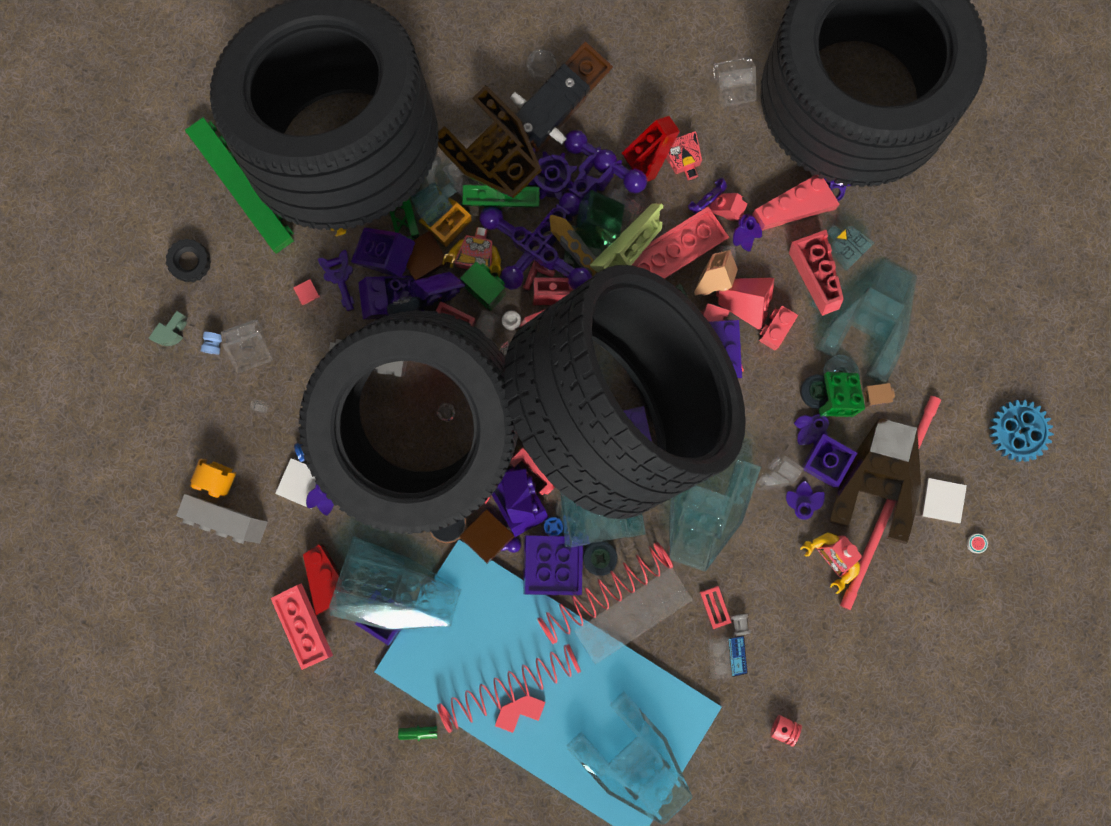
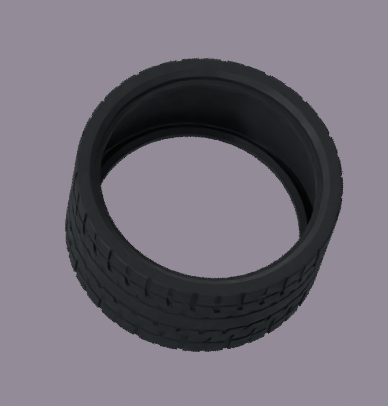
M614 265L603 269L524 324L513 336L508 346L504 362V389L510 416L517 434L529 456L549 482L569 500H572L575 504L589 512L613 519H627L638 516L726 470L740 453L745 436L746 416L742 390L732 361L717 333L692 301L670 282L649 270L632 265ZM593 341L602 346L621 364L637 386L651 415L657 445L643 435L616 401L600 369Z

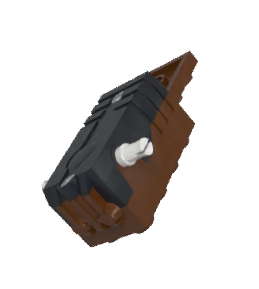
M584 42L528 101L516 92L510 97L520 108L515 115L522 121L536 153L551 137L563 144L567 138L563 136L559 128L585 102L590 92L613 68L587 42Z

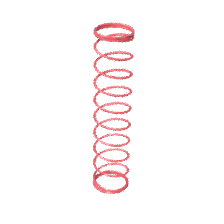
M658 542L654 543V548L659 555L658 557L656 553L652 550V548L650 546L648 547L656 562L659 571L658 575L653 573L641 560V558L636 554V557L645 575L646 583L642 582L623 562V565L631 580L633 591L629 590L619 580V578L614 574L613 571H610L615 581V584L618 588L620 600L616 598L608 590V588L602 583L600 579H598V583L607 602V608L596 599V597L590 592V590L587 587H585V591L591 602L595 616L590 614L585 609V607L578 601V599L572 595L573 602L577 608L582 624L578 623L562 604H559L560 610L567 624L569 633L559 625V623L552 617V615L549 612H546V616L548 618V621L555 636L554 639L553 635L551 634L550 630L548 629L542 618H537L540 626L542 627L543 631L545 632L546 636L551 641V643H557L558 640L549 616L566 634L570 635V627L562 608L578 625L583 626V619L580 610L576 604V601L591 617L596 618V610L590 595L604 609L608 610L609 602L603 587L617 601H621L622 594L616 579L626 590H628L631 593H634L635 586L630 573L640 583L647 585L648 579L643 565L653 575L658 577L660 576V568L656 560V557L667 568H673L672 561L669 558L666 551L664 550V548Z
M567 644L564 646V653L569 673L566 671L558 657L553 652H550V660L555 680L546 668V666L543 664V662L539 658H536V668L541 686L539 685L531 671L528 669V667L523 664L522 675L526 691L511 671H508L507 674L512 698L506 690V688L504 687V685L501 683V681L495 677L493 679V684L497 702L495 701L489 690L483 684H480L479 686V692L483 709L480 706L477 699L474 697V695L468 690L465 692V700L469 715L467 714L462 704L455 697L451 698V708L454 720L441 703L437 704L439 715L446 730L449 733L453 731L449 717L453 722L454 726L456 727V729H458V724L453 708V699H455L461 706L469 721L471 723L473 722L468 705L467 692L476 701L484 716H487L481 693V686H483L486 689V691L496 704L497 708L501 710V705L495 685V679L501 684V686L509 696L510 700L513 703H515L509 673L513 675V677L516 679L525 695L529 697V691L524 675L523 666L528 670V672L530 673L538 687L541 690H543V683L540 676L537 660H539V662L545 668L553 682L557 684V676L552 660V654L557 659L565 673L569 677H571V669L566 653L567 649L577 673H581L580 667L576 661V658L571 650L570 645Z

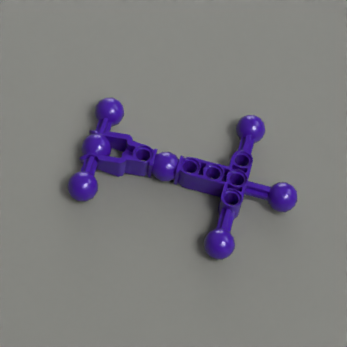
M571 130L565 136L567 139L564 141L565 148L573 154L582 152L588 158L579 166L580 174L574 181L573 188H569L570 193H565L561 196L559 205L557 204L556 208L549 212L533 233L524 227H514L503 219V213L498 207L487 206L480 213V223L484 228L500 230L512 239L517 249L524 253L514 266H507L501 271L500 279L505 283V288L509 290L519 288L523 283V272L533 260L548 270L556 269L568 278L569 286L573 290L590 279L592 275L587 269L582 267L574 269L558 257L557 251L551 247L557 238L551 232L550 215L563 217L568 222L572 221V216L580 213L582 205H585V201H588L597 191H603L614 177V174L623 180V184L629 192L640 193L647 185L645 173L639 169L628 170L622 166V160L617 161L616 155L611 150H601V146L593 147L587 143L588 139L582 131ZM593 166L603 173L599 179L587 175ZM581 188L586 189L584 192H578ZM547 231H550V232H551L550 235H548V236H543V234H544L545 232H547ZM519 236H525L522 240H517ZM534 246H539V249L531 250ZM550 256H553V257H554L553 260H551V261H546V259H547L548 257H550Z

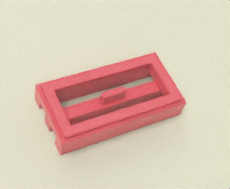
M719 586L701 591L700 595L712 629L730 624L731 620ZM716 591L726 621L721 619L712 592ZM706 594H709L712 606L714 608L718 620L717 624H715L711 609L706 598Z

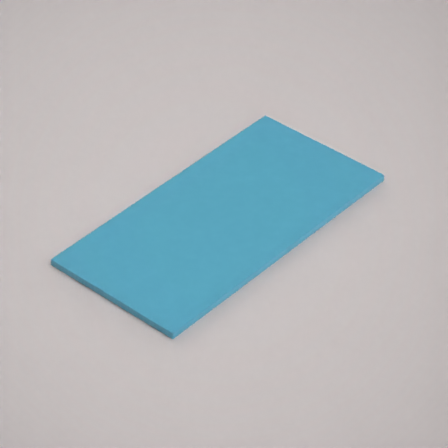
M458 540L376 668L375 673L439 713L437 704L441 703L454 720L451 708L452 697L457 698L469 715L465 700V692L467 690L474 695L483 709L479 692L480 684H483L497 702L493 684L495 677L501 681L512 698L507 676L508 671H511L526 691L522 675L523 664L528 667L541 686L536 668V658L543 662L555 680L550 652H553L569 673L564 653V646L569 644L581 673H577L567 649L566 653L571 669V677L565 673L552 654L557 684L553 682L545 668L537 660L543 690L538 687L528 670L523 666L529 696L546 702L539 721L520 714L513 733L496 727L495 724L500 709L497 708L486 689L481 686L487 716H484L476 701L467 692V700L473 722L469 721L461 706L453 699L457 724L466 732L612 826H650L722 707L587 620L583 619V626L578 625L563 608L562 610L570 627V635L566 634L549 616L558 640L557 643L552 644L537 618H542L554 639L555 636L546 612H549L559 625L569 633L559 607L560 603L547 595L523 594L524 580L492 560L486 564L468 545ZM565 607L572 617L582 624L580 616ZM509 673L515 700L525 696V693L513 675ZM495 679L496 690L502 708V706L512 701L501 684Z

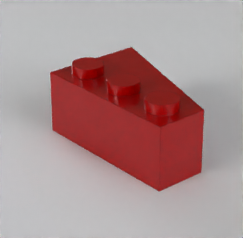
M670 116L657 119L622 152V155L632 169H639L645 173L647 182L654 180L680 131Z
M319 544L303 554L316 615L323 613L353 594L323 544Z

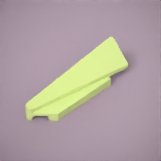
M651 204L590 264V267L600 272L614 265H632L661 231L662 222L659 221L660 210L663 209V204Z

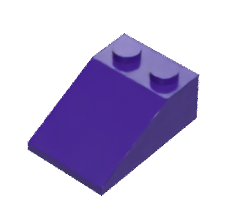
M364 227L351 263L391 276L402 277L415 242L397 232Z
M518 464V465H516L515 467L510 468V469L507 470L506 472L516 471V470H522V469L520 468V466H519V464ZM503 479L492 494L495 503L515 537L549 519L538 496L533 495V500L537 501L538 513H535L536 520L512 523L506 510Z

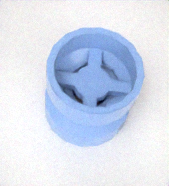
M204 332V344L201 345L200 351L220 355L221 348L219 344L222 342L223 335Z

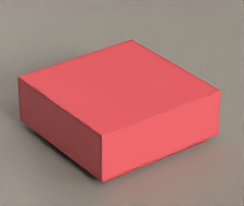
M311 279L293 287L302 305L320 297Z

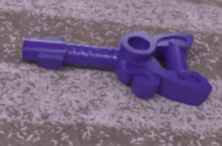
M343 250L339 257L330 260L318 258L320 266L326 272L324 274L325 281L338 284L343 298L341 300L343 307H346L347 311L354 310L353 304L355 303L353 297H350L345 283L349 279V275L353 273V268L348 266L347 251ZM342 264L339 269L330 270V267Z

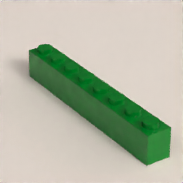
M204 117L185 129V132L270 248L277 254L294 242L291 237L294 233L288 225L283 226L280 222L283 218L275 214L258 197L238 165L233 153L227 150V143L222 135L220 137L216 135L217 128L211 121L207 123Z

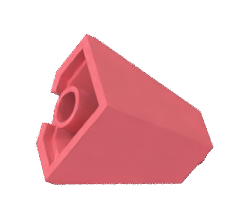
M774 278L735 279L730 289L726 291L718 290L716 292V296L719 297L718 305L730 310L731 313L755 328L762 329L768 315L766 311L773 296Z

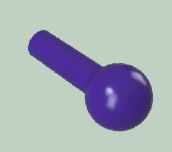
M514 537L501 551L508 550L509 552L516 553L521 549V541Z

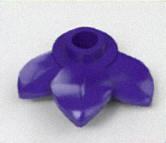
M744 214L740 217L739 226L733 233L734 246L741 245L744 250L750 252L754 238L762 237V230L752 215Z
M820 414L812 417L803 415L794 422L795 426L801 429L797 437L799 445H808L812 442L815 445L822 434L828 436L826 430L828 429L829 421L826 416H820ZM817 421H822L823 425L821 427H817L815 423Z
M806 481L797 487L796 493L788 491L786 494L787 504L794 509L795 515L802 520L811 518L814 511L822 507L825 498L824 492L813 493ZM803 506L807 508L805 514L801 513V507Z
M317 484L314 489L309 491L306 498L307 508L317 506L319 511L326 516L331 512L334 504L326 497L325 491L322 492Z

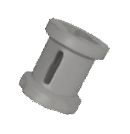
M748 614L731 616L735 628L734 636L751 633L747 624Z

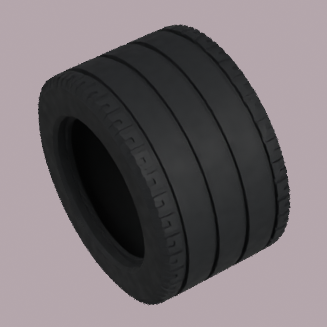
M285 0L280 5L276 4L273 8H267V11L259 13V16H254L251 22H247L244 27L238 30V33L232 36L233 39L228 41V46H225L223 53H220V60H217L216 67L213 69L214 75L211 77L210 102L212 114L220 133L261 201L283 219L296 225L300 224L302 227L308 226L311 229L317 228L318 230L323 228L326 230L355 228L356 225L362 226L367 222L372 223L374 219H381V216H387L388 212H393L396 210V207H401L402 203L408 201L409 197L415 194V190L420 188V184L424 183L425 177L428 176L429 170L432 169L439 141L438 122L414 45L404 27L394 16L385 11L383 7H378L377 4L371 3L369 0ZM340 93H363L373 96L368 105L356 117L334 130L309 136L284 134L289 124L302 110L322 98Z
M790 0L768 55L761 80L763 115H765L768 129H771V135L775 137L776 143L780 144L779 147L784 149L785 154L789 155L792 161H796L799 167H804L805 171L809 170L812 175L816 174L818 178H825L828 182L843 183L844 186L848 184L852 187L859 185V187H864L865 185L867 187L873 185L880 186L882 183L895 182L912 174L926 164L938 151L978 94L987 64V42H985L986 34H984L985 29L982 26V20L978 18L979 13L975 11L974 4H971L970 0ZM843 41H862L882 47L895 55L910 72L916 87L917 100L898 106H877L859 101L846 94L832 81L825 71L819 51L829 45Z
M426 310L402 311L384 316L351 333L336 344L321 359L314 373L311 374L306 386L307 390L303 393L301 402L303 407L299 411V424L301 426L298 429L300 442L303 444L301 445L303 456L308 462L306 465L312 477L316 479L315 483L319 485L322 492L325 491L326 497L335 506L338 505L340 507L339 510L344 511L350 517H355L356 521H360L365 525H372L371 528H378L382 531L389 530L390 533L397 532L400 534H404V532H408V534L423 533V531L427 533L439 530L441 527L446 528L457 523L459 519L463 520L472 514L474 510L481 507L502 481L518 440V434L511 419L505 396V356L501 350H498V346L489 337L487 338L485 333L475 326L472 327L470 323L460 318L456 319L452 315ZM413 361L430 365L449 376L464 393L472 411L474 437L469 452L448 467L426 472L407 470L383 458L367 439L360 419L362 390L369 375L376 367L391 362Z

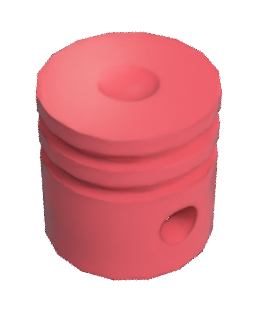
M778 715L772 726L770 737L793 747L800 736L802 725Z

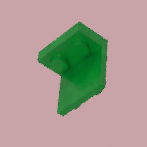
M824 373L829 401L819 408L820 416L854 417L865 410L858 373Z

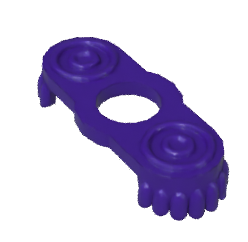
M724 178L715 181L716 187L698 203L695 204L692 201L688 208L693 213H698L708 204L712 203L727 188Z

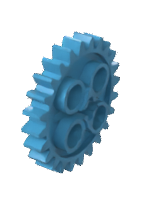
M1015 400L1013 404L1008 402L1006 407H999L1001 412L997 411L994 413L997 418L990 420L995 424L989 427V429L994 430V433L989 435L990 437H995L992 444L999 445L996 451L1003 450L1001 456L1009 454L1008 460L1015 458L1016 462H1021L1022 459L1024 462H1027L1029 457L1031 460L1037 459L1036 455H1043L1042 450L1049 449L1045 444L1052 443L1048 436L1054 434L1049 432L1048 429L1053 428V425L1047 424L1051 418L1045 419L1044 416L1047 412L1040 413L1041 406L1034 408V402H1030L1028 405L1026 400L1021 401V403ZM1024 414L1029 418L1028 423H1025L1023 420ZM1007 421L1012 426L1010 431L1005 426ZM1023 428L1024 432L1020 434L1019 430ZM1032 431L1035 432L1037 436L1035 441L1031 438ZM1015 439L1019 441L1018 448L1014 446L1013 442Z

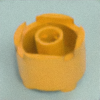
M199 459L191 478L190 487L197 490H207L210 496L216 498L228 495L236 472H232L233 469L213 461L207 464V459Z

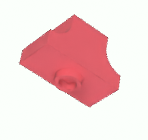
M738 193L720 194L710 203L709 208L715 215L722 216L729 221H739L748 203L743 201V196Z

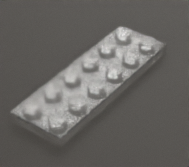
M673 568L660 574L659 577L657 576L649 581L647 585H643L634 593L629 594L608 610L606 609L597 615L596 618L580 626L574 632L594 664H597L693 599Z

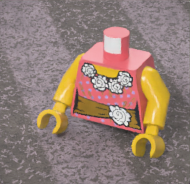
M477 227L475 237L466 235L465 239L459 240L443 258L442 264L450 262V268H453L455 261L456 267L468 270L477 261L480 265L484 263L491 270V275L496 272L498 277H500L501 273L500 254L497 247L493 246V242L486 239L488 230L485 228Z
M825 533L815 538L813 542L806 541L800 548V550L803 548L808 549L804 556H809L816 547L832 569L841 577V579L835 580L830 585V588L834 585L839 587L836 594L845 588V583L848 584L859 574L860 563L858 561L862 558V555L846 536Z

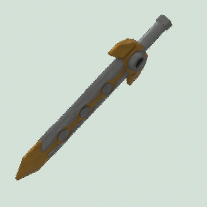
M550 215V227L553 235L580 267L587 269L592 277L598 272L590 267V264L596 257L582 241V238L566 219Z

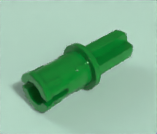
M417 725V727L399 728L398 738L399 740L418 739V741L420 739H437V733H429L437 732V726L419 727Z

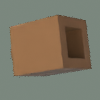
M890 383L863 388L866 407L892 403L895 397L894 389L890 386Z

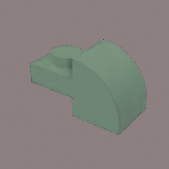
M176 311L166 326L159 322L149 339L162 346H172L179 343L183 337L177 333L185 328L187 317Z

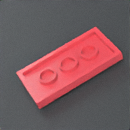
M302 583L271 598L301 670L333 656Z

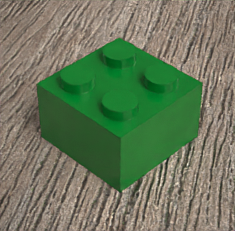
M476 261L460 279L465 284L464 288L491 311L506 296L505 283L498 276L494 278L490 273L491 270L484 263L480 265Z

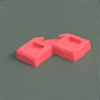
M525 695L515 700V703L511 702L502 706L495 726L513 733L520 714L539 721L546 702Z

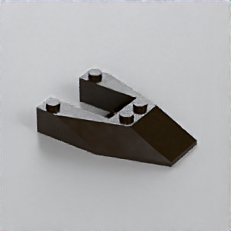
M485 85L472 99L494 122L468 148L444 126L438 132V147L465 176L514 198L542 171V168L522 121Z
M879 418L857 449V455L840 483L830 523L849 528L860 491L897 502L887 539L907 544L921 493L918 431L916 427Z

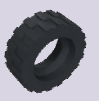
M193 239L178 240L168 249L166 255L167 269L180 281L187 283L201 280L203 276H206L207 271L210 269V254L202 244ZM185 252H193L197 256V265L191 270H185L179 264L180 256Z

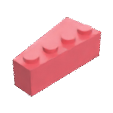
M827 229L793 241L789 250V255L822 316L839 310L844 299L835 270V261H833L831 254V245L827 238Z

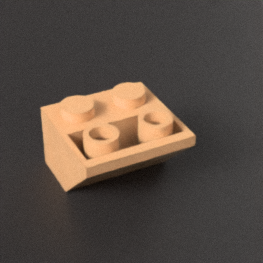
M731 250L712 254L699 278L694 291L695 296L700 294L708 295L718 290L726 291L732 287L738 269Z

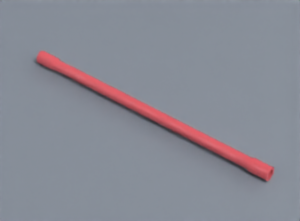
M930 396L917 428L919 448L941 402V399L935 396ZM886 500L859 562L860 572L851 581L849 588L844 594L840 606L851 610L859 587L896 501Z

